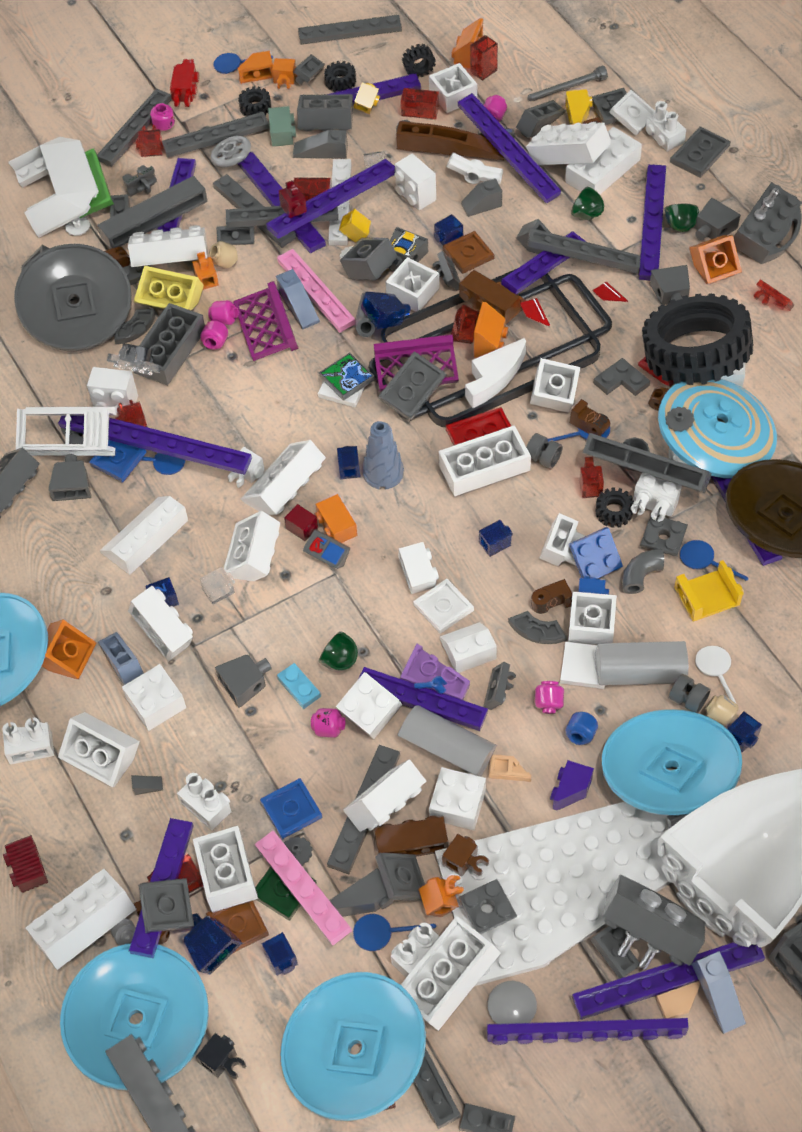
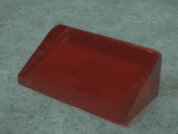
M464 304L457 310L451 332L453 342L473 343L474 330L479 316L478 311Z

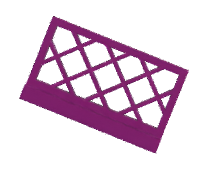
M274 281L267 283L268 288L233 301L234 306L238 308V318L253 361L290 348L291 351L299 349ZM268 296L264 304L258 302L261 297ZM246 303L250 304L247 310L240 309L239 307ZM255 306L261 307L258 314L252 313ZM266 309L273 311L269 318L263 316ZM248 316L255 318L251 325L245 323ZM259 320L266 322L263 328L256 326ZM271 323L278 325L274 332L267 330ZM253 330L260 332L256 339L249 337ZM264 334L271 336L268 342L261 341ZM276 338L282 339L284 342L278 345H273V342ZM257 345L264 346L262 351L254 352Z
M452 335L374 344V357L380 392L387 386L383 385L382 380L387 375L393 378L395 374L390 372L393 367L397 365L401 368L403 364L399 362L402 357L409 358L414 351L420 356L426 354L430 356L429 362L431 363L436 360L443 366L440 368L442 371L448 368L453 372L454 377H445L441 384L459 382ZM443 352H450L451 357L446 362L438 357ZM388 359L393 363L386 369L380 365V360Z

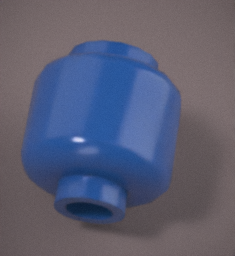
M576 712L572 714L566 726V735L576 745L589 744L596 734L598 722L588 712Z

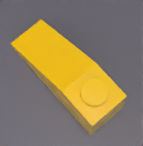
M587 89L566 91L565 107L570 125L582 124L583 121L588 119L589 109L593 103L592 96L588 95Z

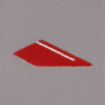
M604 282L592 290L604 301L628 302L608 282Z
M537 298L520 303L526 317L548 327L550 326Z

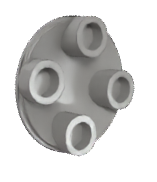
M502 982L489 995L488 1011L493 1021L497 1024L530 1023L536 1014V997L532 990L521 982Z

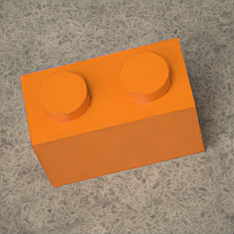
M338 494L315 504L316 513L314 515L317 516L318 524L324 526L323 530L326 535L341 543L358 536L357 525Z

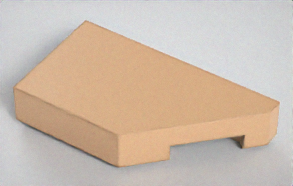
M492 755L489 778L531 782V774L525 771L514 756Z
M699 981L657 995L656 999L665 1019L676 1018L690 1012L700 987Z

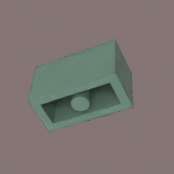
M290 107L268 108L272 147L294 145L293 137H296V129L292 124H295L294 113L290 114Z

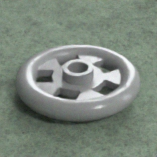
M232 136L224 139L212 150V163L218 167H230L240 163L248 156L251 150L249 139L244 136Z

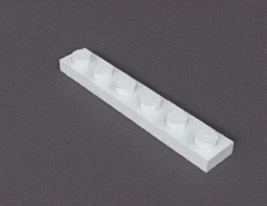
M333 159L332 187L351 178V159ZM350 200L338 206L339 220L330 221L329 246H348V237L339 230L342 217L349 212Z

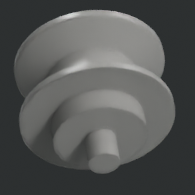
M123 919L111 929V934L117 944H130L136 927L130 919Z

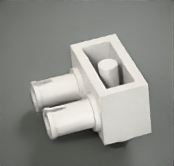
M665 101L656 102L655 113L647 117L645 129L647 134L652 136L658 145L668 152L685 143L686 129L677 121L678 114L676 112H668L666 110L667 103L665 104Z
M642 473L635 486L634 504H632L631 510L636 514L639 508L640 510L637 515H642L645 508L652 510L651 517L653 520L656 521L657 516L660 515L658 522L663 521L665 515L672 517L679 501L682 486Z
M559 513L552 523L539 559L558 567L564 561L577 566L569 543L585 537V535L576 532L579 521Z
M29 718L25 723V727H17L13 722H10L11 727L8 723L3 726L4 751L10 765L55 756L52 731L47 722L42 723L37 718H33V723L31 718Z
M190 773L186 777L187 784L177 793L179 801L212 831L231 813L230 800L224 793L220 792L218 794L208 779H201L197 773Z
M421 923L420 927H415L410 932L409 939L402 941L403 944L399 943L391 952L392 965L405 978H407L440 937L432 930L428 923Z

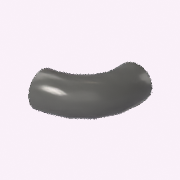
M362 293L355 322L356 331L362 337L371 336L375 332V326L361 308H365L375 320L381 299L367 293Z
M663 549L645 551L631 559L623 573L622 586L625 593L636 594L643 591L644 577L652 571H663Z

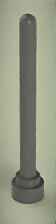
M604 65L596 67L593 73L529 94L527 99L534 101L592 80L608 79L607 69Z

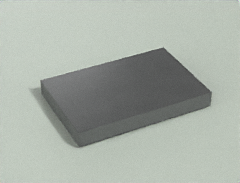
M700 126L670 158V163L701 178L730 147L731 141Z
M414 351L378 398L411 421L445 379L447 373Z

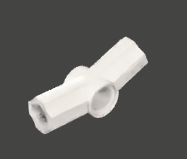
M452 153L446 166L464 175L465 180L470 184H477L480 181L484 182L495 178L500 184L502 180L503 169L485 166L483 162L477 159L470 161L456 153Z

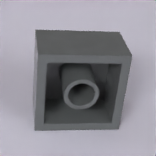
M361 238L340 259V262L349 279L376 280L381 277V274L392 265V262L398 256L389 238Z

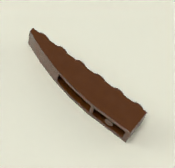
M399 121L396 132L397 150L444 155L456 153L464 157L504 161V157L485 136L436 124Z

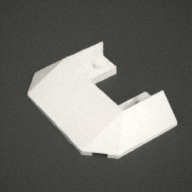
M58 137L8 162L14 169L22 188L48 174L50 175L55 194L32 205L24 212L38 238L86 214L90 209L89 203L93 197L96 198L99 192L80 140Z

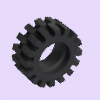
M416 44V47L412 45L411 50L407 48V53H403L402 63L408 75L417 74L418 78L419 75L424 77V74H430L429 70L433 71V67L436 65V59L428 45L422 44L420 46V44ZM424 58L421 62L414 63L418 59Z
M336 61V64L332 62L331 66L327 65V68L324 70L326 87L329 90H332V92L337 90L339 92L356 86V70L350 62L346 64V61H342V63Z
M252 86V89L248 87L246 91H241L242 94H239L238 100L242 115L250 116L264 112L266 116L268 108H271L269 92L265 88L261 90L259 86L257 89H255V86Z
M612 487L611 491L608 488L605 489V492H601L599 497H597L596 517H599L600 522L604 521L605 526L608 523L611 524V528H614L615 524H617L618 528L622 526V523L624 525L628 524V521L633 516L631 506L634 504L632 495L628 496V491L622 493V488H619L618 491H615V487ZM618 504L623 509L615 512L609 510L607 505Z

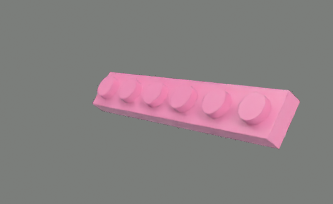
M294 249L277 257L278 263L285 271L291 269L295 271L310 300L339 333L355 325V318Z
M274 830L255 843L258 851L332 946L352 932L344 918Z

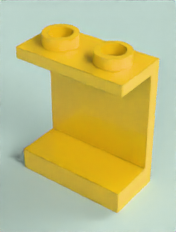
M724 560L719 561L717 571L688 580L685 574L676 576L674 588L693 622L741 604L742 596L744 595L742 586L736 583L731 567H727Z

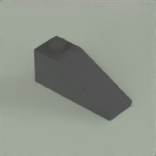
M554 100L525 109L516 128L521 131L523 136L531 138L536 136L542 127L555 122L566 110Z
M327 130L294 142L293 158L347 159V130Z
M378 868L329 900L342 917L376 912L380 908H387L393 902V900L388 898Z

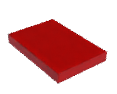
M502 407L446 425V431L455 446L511 427V424Z

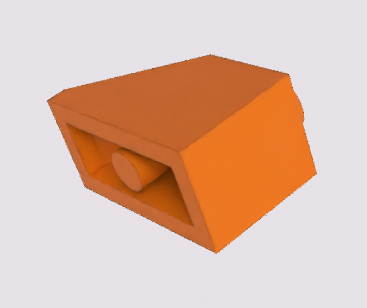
M270 51L252 53L238 67L240 84L273 78V62Z

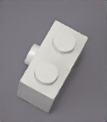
M423 542L399 548L398 557L411 594L434 588L439 576L436 567L431 566L430 560H432L430 549L425 548Z

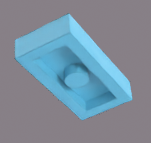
M295 663L277 674L279 682L303 709L321 697L320 691Z

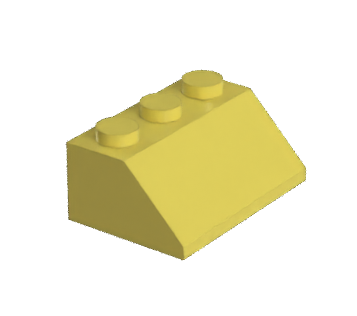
M144 266L134 302L165 309L168 303L192 311L199 303L204 285L195 276Z

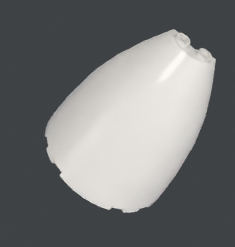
M802 769L767 776L726 791L685 816L662 834L658 841V856H661L664 861V865L661 868L667 881L674 883L679 892L676 894L691 913L705 921L709 929L721 937L725 934L732 937L735 944L749 947L751 944H756L758 947L768 945L781 932L802 904Z

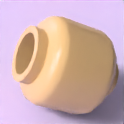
M219 241L210 248L209 256L214 265L228 269L238 260L237 249L231 244Z
M714 695L704 709L707 711V717L717 721L724 727L727 725L732 727L740 717L737 714L738 705L725 695L718 697Z

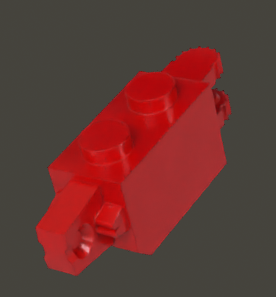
M184 59L182 64H177L173 68L170 92L175 107H179L180 102H184L186 107H190L191 102L194 100V95H197L196 83L199 82L200 76L199 72H196L194 59Z

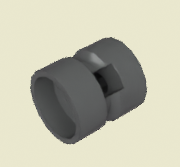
M535 433L531 437L526 447L531 455V460L535 462L540 460V464L549 469H552L557 464L563 450L561 444L553 440L548 442V438L539 433Z
M681 674L671 689L669 699L679 705L684 703L686 709L699 713L707 701L711 689L701 683L695 684L694 679Z

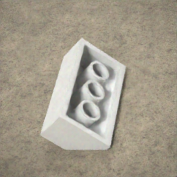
M311 440L289 444L241 498L242 502L268 515H278L284 510L285 503L293 499L297 495L296 491L309 481V476L321 468V463L326 457Z
M171 496L158 497L100 550V553L131 575L188 521L185 507Z
M456 916L403 981L401 986L415 1000L423 1018L439 1031L499 956L500 951L461 918Z

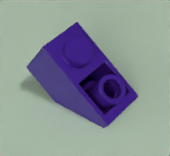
M567 760L565 768L561 767L558 773L557 780L560 781L558 788L554 787L551 793L550 800L553 801V810L558 811L587 797L593 779L594 768Z

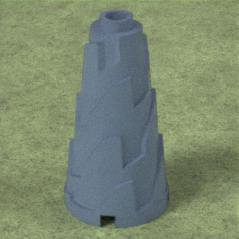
M377 421L370 428L368 445L366 444V457H364L363 477L371 487L379 490L380 487H385L386 490L395 487L401 482L404 476V467L391 427L388 423Z

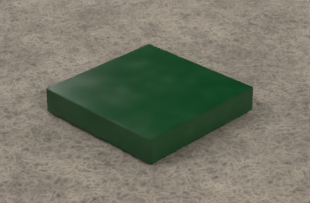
M270 866L255 887L258 897L255 900L290 921L301 905Z

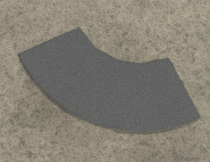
M155 309L135 310L134 316L125 322L115 334V344L128 343L145 334L154 322Z
M529 611L508 618V623L514 631L529 641L540 644H557L566 641V636L557 620L541 621L533 617Z

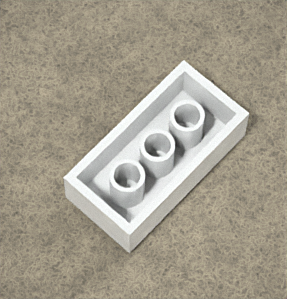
M605 123L546 125L541 128V131L532 138V141L526 147L530 157L538 165L593 163L611 143Z
M615 127L611 128L608 131L611 143L593 163H575L566 166L565 183L580 192L585 187H590L599 194L603 193L640 161L642 144Z
M199 225L190 226L186 230L172 228L168 232L154 230L151 234H144V232L133 233L128 242L131 267L197 260V253L204 252L207 258L208 247L205 227L200 228Z
M515 425L438 451L439 467L454 496L530 471L531 455Z
M103 869L25 928L41 951L58 970L134 912L136 908L123 888Z

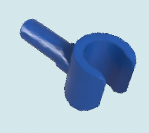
M436 676L432 681L415 683L414 687L434 688L439 694L446 692L443 685H447V682L441 676Z

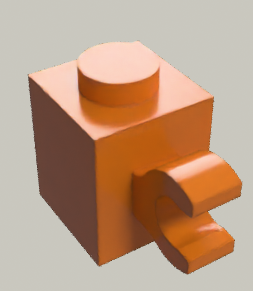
M274 58L272 68L273 82L277 84L279 89L282 84H286L287 89H290L291 84H295V79L298 77V75L293 73L297 67L295 59Z
M204 252L197 253L198 260L192 263L195 277H198L204 285L203 290L219 286L217 273L211 257L206 258Z
M450 875L446 880L434 877L429 879L427 884L419 888L427 915L443 917L459 907L456 894H461L464 888L455 887V882L460 879V876Z

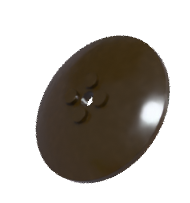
M769 459L751 463L740 469L731 479L725 498L727 512L735 527L752 543L769 552L790 558H802V464L788 460Z

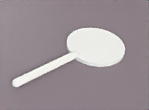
M718 646L702 648L696 655L695 663L697 668L705 675L718 676L728 698L735 702L723 677V674L731 666L729 653Z

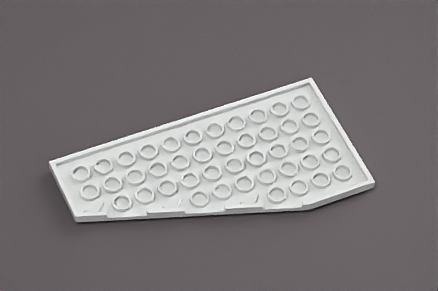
M621 802L476 840L478 855L486 856L489 859L488 866L483 863L477 865L478 868L483 870L481 876L476 875L468 868L461 877L442 865V855L447 848L435 851L442 879L446 880L450 875L460 876V879L455 882V887L464 888L461 894H456L459 907L452 911L454 918L458 916L474 929L459 900V896L495 879H498L517 914L516 918L481 934L500 951V954L475 986L544 968L552 960L579 942H583L606 927L605 918L602 917L606 897L620 874L655 892L669 885L670 882L667 881L661 868L664 865L663 858L658 856L660 836L669 829L668 815L650 813L633 807L626 802ZM484 904L481 907L485 913H490L495 909L491 904Z

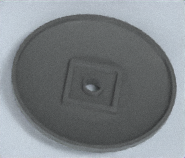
M63 244L49 248L30 260L17 280L14 301L20 322L26 331L37 341L58 350L81 351L103 344L121 329L129 315L132 294L129 279L124 269L111 255L101 249L85 244ZM76 297L79 299V302L77 304H70L69 300Z

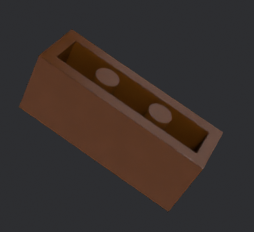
M476 270L471 271L459 283V296L464 301L470 302L479 310L481 309L482 302L488 303L506 318L505 324L520 310V297Z
M429 816L424 820H406L401 824H383L378 828H374L378 854H413L418 857L435 854V851L448 848L449 846L443 816Z

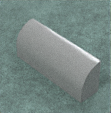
M685 641L599 643L595 651L599 685L675 683L681 674L688 676L689 663Z
M419 705L410 711L398 733V736L482 777L497 747L496 744Z

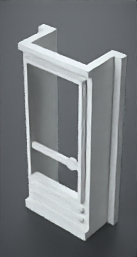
M26 407V409H17L16 449L23 447L31 456H66L67 454H74L76 456H115V448L108 446L109 415H117V407ZM26 416H66L65 444H25ZM70 416H84L83 444H69Z

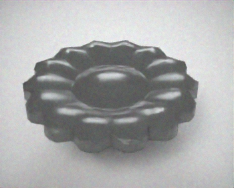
M686 407L672 408L665 417L669 429L680 432L688 430L695 421L693 418L694 414L691 413L690 409H686Z
M296 836L284 842L301 866L309 862V858L312 857L313 848L310 846L311 843L306 841V838Z

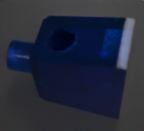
M365 292L360 307L377 329L400 326L404 316L409 315L411 311L410 305L402 304L396 295L379 292Z
M198 913L192 915L194 926L191 927L192 930L184 937V943L197 970L211 975L243 943L218 919L210 916L202 919Z

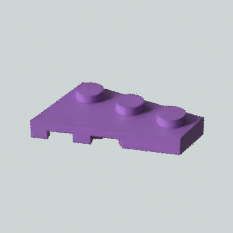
M417 643L400 679L415 684L429 682L434 677L441 676L447 682V685H443L446 689V692L443 694L464 700L470 687V681L450 666L446 667L439 662L436 656L428 654Z

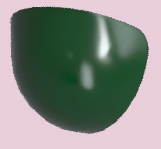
M585 187L577 196L571 214L581 220H590L600 216L604 211V201L601 195L594 189Z
M682 203L669 205L664 208L666 221L675 231L686 232L695 226L699 215V208L696 205Z
M338 632L322 651L319 663L332 670L349 669L357 660L358 649L356 643L346 633Z

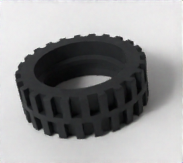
M700 293L695 294L693 297H688V295L682 296V299L677 301L675 299L670 300L668 305L662 304L658 307L657 312L653 311L649 314L650 319H646L642 327L648 368L653 370L654 375L657 377L662 375V380L667 382L673 380L674 384H679L682 381L687 382V385H693L697 382H701L702 385L707 384V381L710 380L719 381L725 375L727 377L733 375L734 370L739 371L742 369L743 362L748 363L750 355L753 354L754 344L750 313L742 303L738 305V300L734 298L728 300L725 295L717 297L715 294L709 293L708 296H702ZM715 331L726 334L721 339L702 346L684 347L670 344L676 338L692 332Z

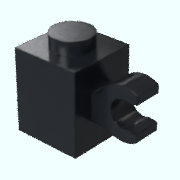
M214 1033L196 1056L199 1064L217 1078L226 1070L232 1078L237 1079L238 1075L233 1071L234 1066L241 1065L244 1069L247 1067L243 1059L236 1057L237 1053L233 1047L235 1043L226 1035L220 1037Z

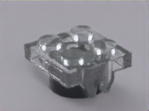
M123 343L119 355L108 353L107 361L114 363L113 367L151 376L152 372L160 373L161 365L152 363V349Z

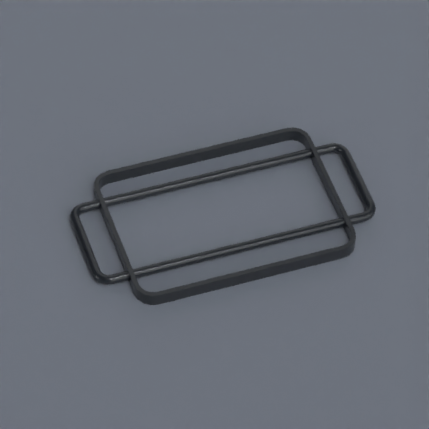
M514 270L491 280L496 283L502 282V279ZM547 273L541 277L544 282L543 284L518 294L526 300L546 290H550L584 335L522 362L517 373L539 364L541 358L548 360L588 341L594 347L595 352L568 365L577 366L582 369L599 359L601 344L597 337L611 330L612 320L579 277L573 274H565L552 279ZM565 282H573L605 325L592 331L559 289L558 285ZM456 294L396 320L399 325L395 326V324L389 323L381 330V343L388 342L386 338L391 333L466 301L459 294ZM479 312L419 338L443 336L477 321ZM374 357L369 362L368 368L369 371L374 375L375 380L378 383L376 362ZM383 379V385H388L386 381ZM534 380L493 397L475 408L471 407L450 417H443L435 412V409L464 397L465 388L432 403H429L427 400L414 418L428 413L436 425L446 427V425L479 415L531 392ZM397 412V414L400 417L405 418L403 415Z

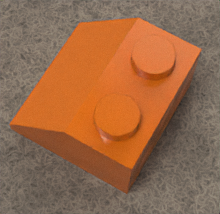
M482 18L464 28L461 36L457 37L456 47H453L451 57L454 58V65L460 63L464 68H475L483 48Z
M722 235L689 247L693 264L706 284L742 272L733 235Z
M482 302L474 330V358L504 347L505 342H503V338L507 339L509 328L505 327L506 318L486 302Z
M64 619L50 623L47 629V651L42 667L53 673L79 679L97 642Z

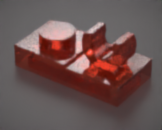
M760 279L756 284L760 290L755 292L754 298L757 300L761 295H764L763 305L768 304L770 296L774 299L773 304L781 310L786 308L791 311L794 307L791 299Z

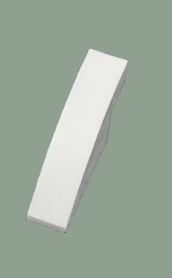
M525 338L472 360V374L476 380L465 385V397L472 408L494 397L513 379L526 354Z

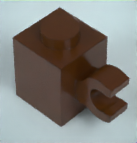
M460 834L456 835L442 855V865L461 877L468 868L476 875L481 876L483 870L478 868L477 865L479 863H483L486 866L489 865V859L486 856L478 855L476 842L468 836L463 837Z

